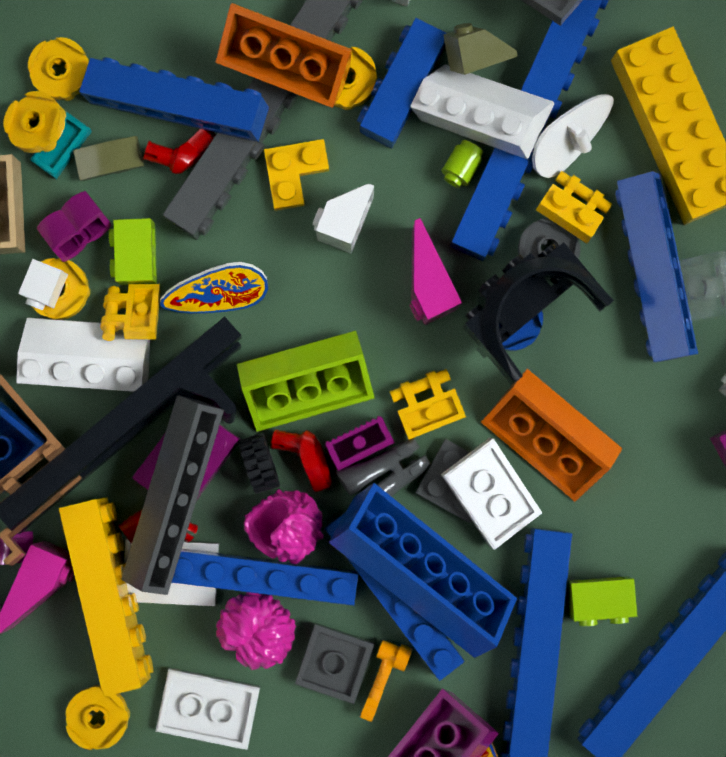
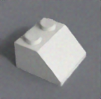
M368 183L327 201L324 209L319 207L313 221L317 240L352 254L374 198V185Z

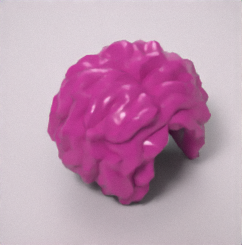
M278 489L274 494L266 499H262L261 503L256 504L252 507V511L245 515L243 524L244 530L249 535L250 542H253L259 551L273 559L278 557L279 562L289 560L291 564H298L304 559L305 555H309L311 551H314L316 542L323 539L324 536L320 531L322 528V512L319 511L315 500L307 493H301L297 490L282 492Z
M246 592L245 595L239 594L236 597L230 598L225 605V609L221 610L220 619L216 623V636L219 638L221 647L224 650L236 651V660L245 667H249L250 670L260 667L268 669L276 663H283L287 652L292 649L296 625L295 620L290 618V611L284 609L279 600L273 599L272 595Z

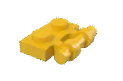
M561 170L555 181L565 188L562 190L552 184L536 208V211L587 244L604 219L602 215L594 211L595 208L606 214L611 208L612 203L603 198L604 194L597 189L594 192L580 183L581 179L574 174L571 177ZM571 194H576L588 203L586 205L571 196Z
M129 284L128 293H120V288L117 286L109 287L108 294L104 296L103 303L106 311L105 315L101 318L102 338L106 341H112L115 339V333L118 330H123L124 339L156 340L161 294L160 284ZM121 308H126L125 314H118V311Z
M447 369L437 373L435 371L425 374L426 377L411 383L409 381L403 382L399 388L389 391L393 402L405 398L408 407L397 411L408 440L466 417L455 388L444 393L440 384L451 380ZM431 388L434 397L417 403L415 394Z

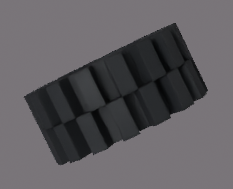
M261 433L239 440L241 455L255 494L279 487L278 474L264 434Z

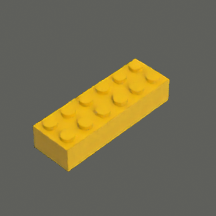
M674 26L617 50L611 59V63L683 224L686 225L726 208V141Z
M108 497L59 508L103 697L139 689L151 678L150 673H153V663L149 654L145 655L143 643L146 642V634L143 624H138L135 612L139 611V605L135 593L129 594L126 582L121 580L126 563H123L121 551H124L123 538L120 532L116 533L113 522L117 520L115 505L113 502L109 503Z

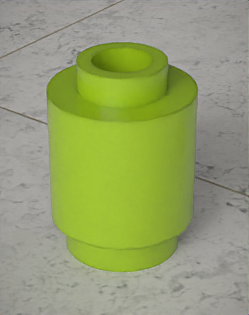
M462 140L460 145L455 146L441 170L445 175L444 180L456 188H460L461 185L468 186L482 162L483 150L470 141Z

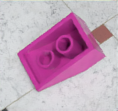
M421 218L414 221L412 229V301H410L411 304L409 306L416 321L422 319L424 325H427L458 310L462 302Z
M47 541L30 545L1 609L0 634L13 629L61 589L67 581H73L75 576L69 551Z

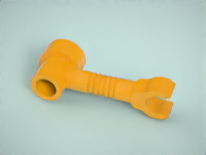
M385 640L382 641L376 658L382 661L360 718L372 722L392 668L404 672L413 648L403 644L397 646Z

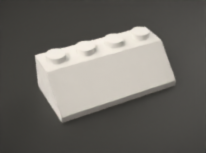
M443 65L423 79L410 107L423 122L528 160L554 106V102L472 73L464 75L450 71L448 65Z
M28 317L18 350L17 383L134 392L148 381L150 340L124 339L123 330H118L115 333L114 340L106 341L102 338L103 331L100 328L101 323Z

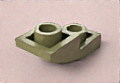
M138 136L112 140L73 150L80 181L144 167Z

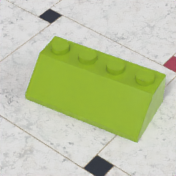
M356 330L237 364L241 388L257 432L375 399Z

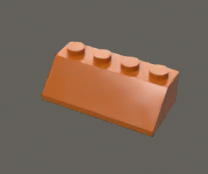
M232 3L227 15L215 63L333 108L344 88L350 69L352 49Z
M526 369L522 373L523 377L511 385L481 423L573 501H577L611 469L623 448L529 369Z

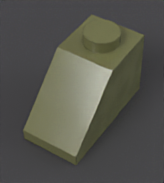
M472 23L456 25L453 32L443 35L450 71L466 75L517 57V50L487 30L473 27Z

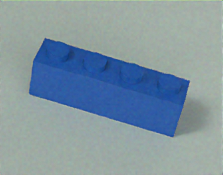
M415 18L412 26L406 25L399 38V42L402 45L398 53L392 51L385 65L388 72L384 80L378 78L371 92V95L375 97L370 107L364 105L359 114L357 122L361 123V134L391 149L393 148L412 111L410 106L423 79L432 73L445 47L443 35L447 34L446 32L418 18Z

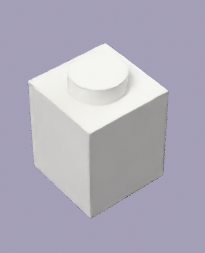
M32 259L18 294L27 298L25 304L42 311L45 305L55 308L68 274L60 269Z

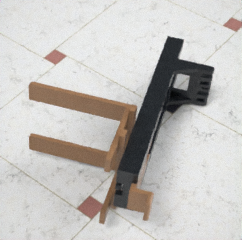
M225 316L66 449L0 374V385L47 438V441L0 480V494L3 491L10 493L8 497L0 502V519L7 526L0 532V538L12 551L3 560L6 565L13 566L26 555L12 537L25 531L175 404L177 395L203 401L224 410L222 415L224 422L227 424L234 423L236 419L235 404L209 376L241 349V344L238 342L241 339V334ZM44 457L49 461L23 484L17 481Z

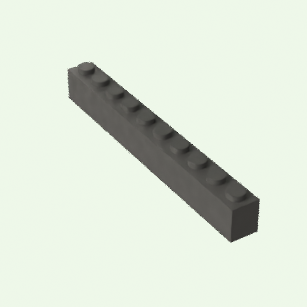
M306 0L290 26L330 41L335 33L341 34L349 20L347 15L352 8L356 10L363 0ZM254 78L247 89L261 93L269 106L259 142L217 133L163 213L165 219L196 240L201 234L205 236L214 223V220L211 218L217 209L222 211L231 198V195L228 193L234 184L239 185L248 172L246 166L252 158L256 160L265 146L262 142L268 133L273 135L282 121L279 118L285 108L289 110L298 98L297 94Z

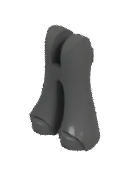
M412 438L397 444L368 461L340 469L335 474L344 489L351 496L387 471H391L388 477L376 485L392 497L420 476L431 463L424 455L419 459L411 461L408 466H403L400 460L405 457L408 458L414 451L420 448L416 440Z

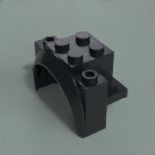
M564 242L557 248L552 243L538 255L539 258H535L532 253H529L525 258L521 254L516 256L502 270L504 273L502 277L499 278L495 274L478 290L481 295L476 300L478 305L465 315L468 321L464 324L463 328L479 346L476 350L483 358L488 357L511 385L522 378L523 375L507 354L502 343L572 285L581 290L599 312L614 301ZM545 278H551L550 281L553 285L551 286Z

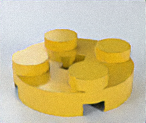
M56 37V40L48 42L45 40L39 43L30 54L28 70L31 81L38 91L51 95L55 100L70 101L79 94L89 59L82 47L71 39ZM62 62H65L66 72L55 76V70L52 68L53 65H60Z
M351 46L350 48L352 49L349 72L352 71L354 73L352 76L353 82L351 84H344L342 94L334 105L344 110H351L368 101L377 82L374 61L365 51L358 47Z
M41 91L28 92L24 94L27 97L19 102L15 100L8 107L3 122L4 130L8 134L11 143L24 152H50L56 147L57 141L63 133L66 112L51 95ZM39 116L40 121L37 126L33 128L29 125L31 120L34 121Z
M50 258L41 261L68 274L63 288L64 293L59 296L55 308L46 305L43 311L35 307L32 308L42 316L57 320L68 319L79 313L90 296L88 279L84 271L70 260L62 262L60 258Z
M99 684L81 690L71 699L66 708L67 733L72 741L81 748L88 750L110 748L121 739L128 727L130 711L124 698L120 694L103 697ZM92 710L104 713L103 719L105 723L103 725L99 722L93 725L90 722L93 718L90 714Z

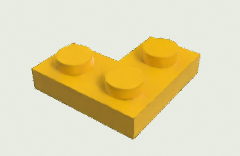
M324 139L264 149L274 210L278 211L305 206L300 176L329 171Z

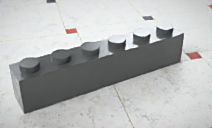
M179 395L176 397L121 580L141 592L168 595L224 412L223 409L203 401Z

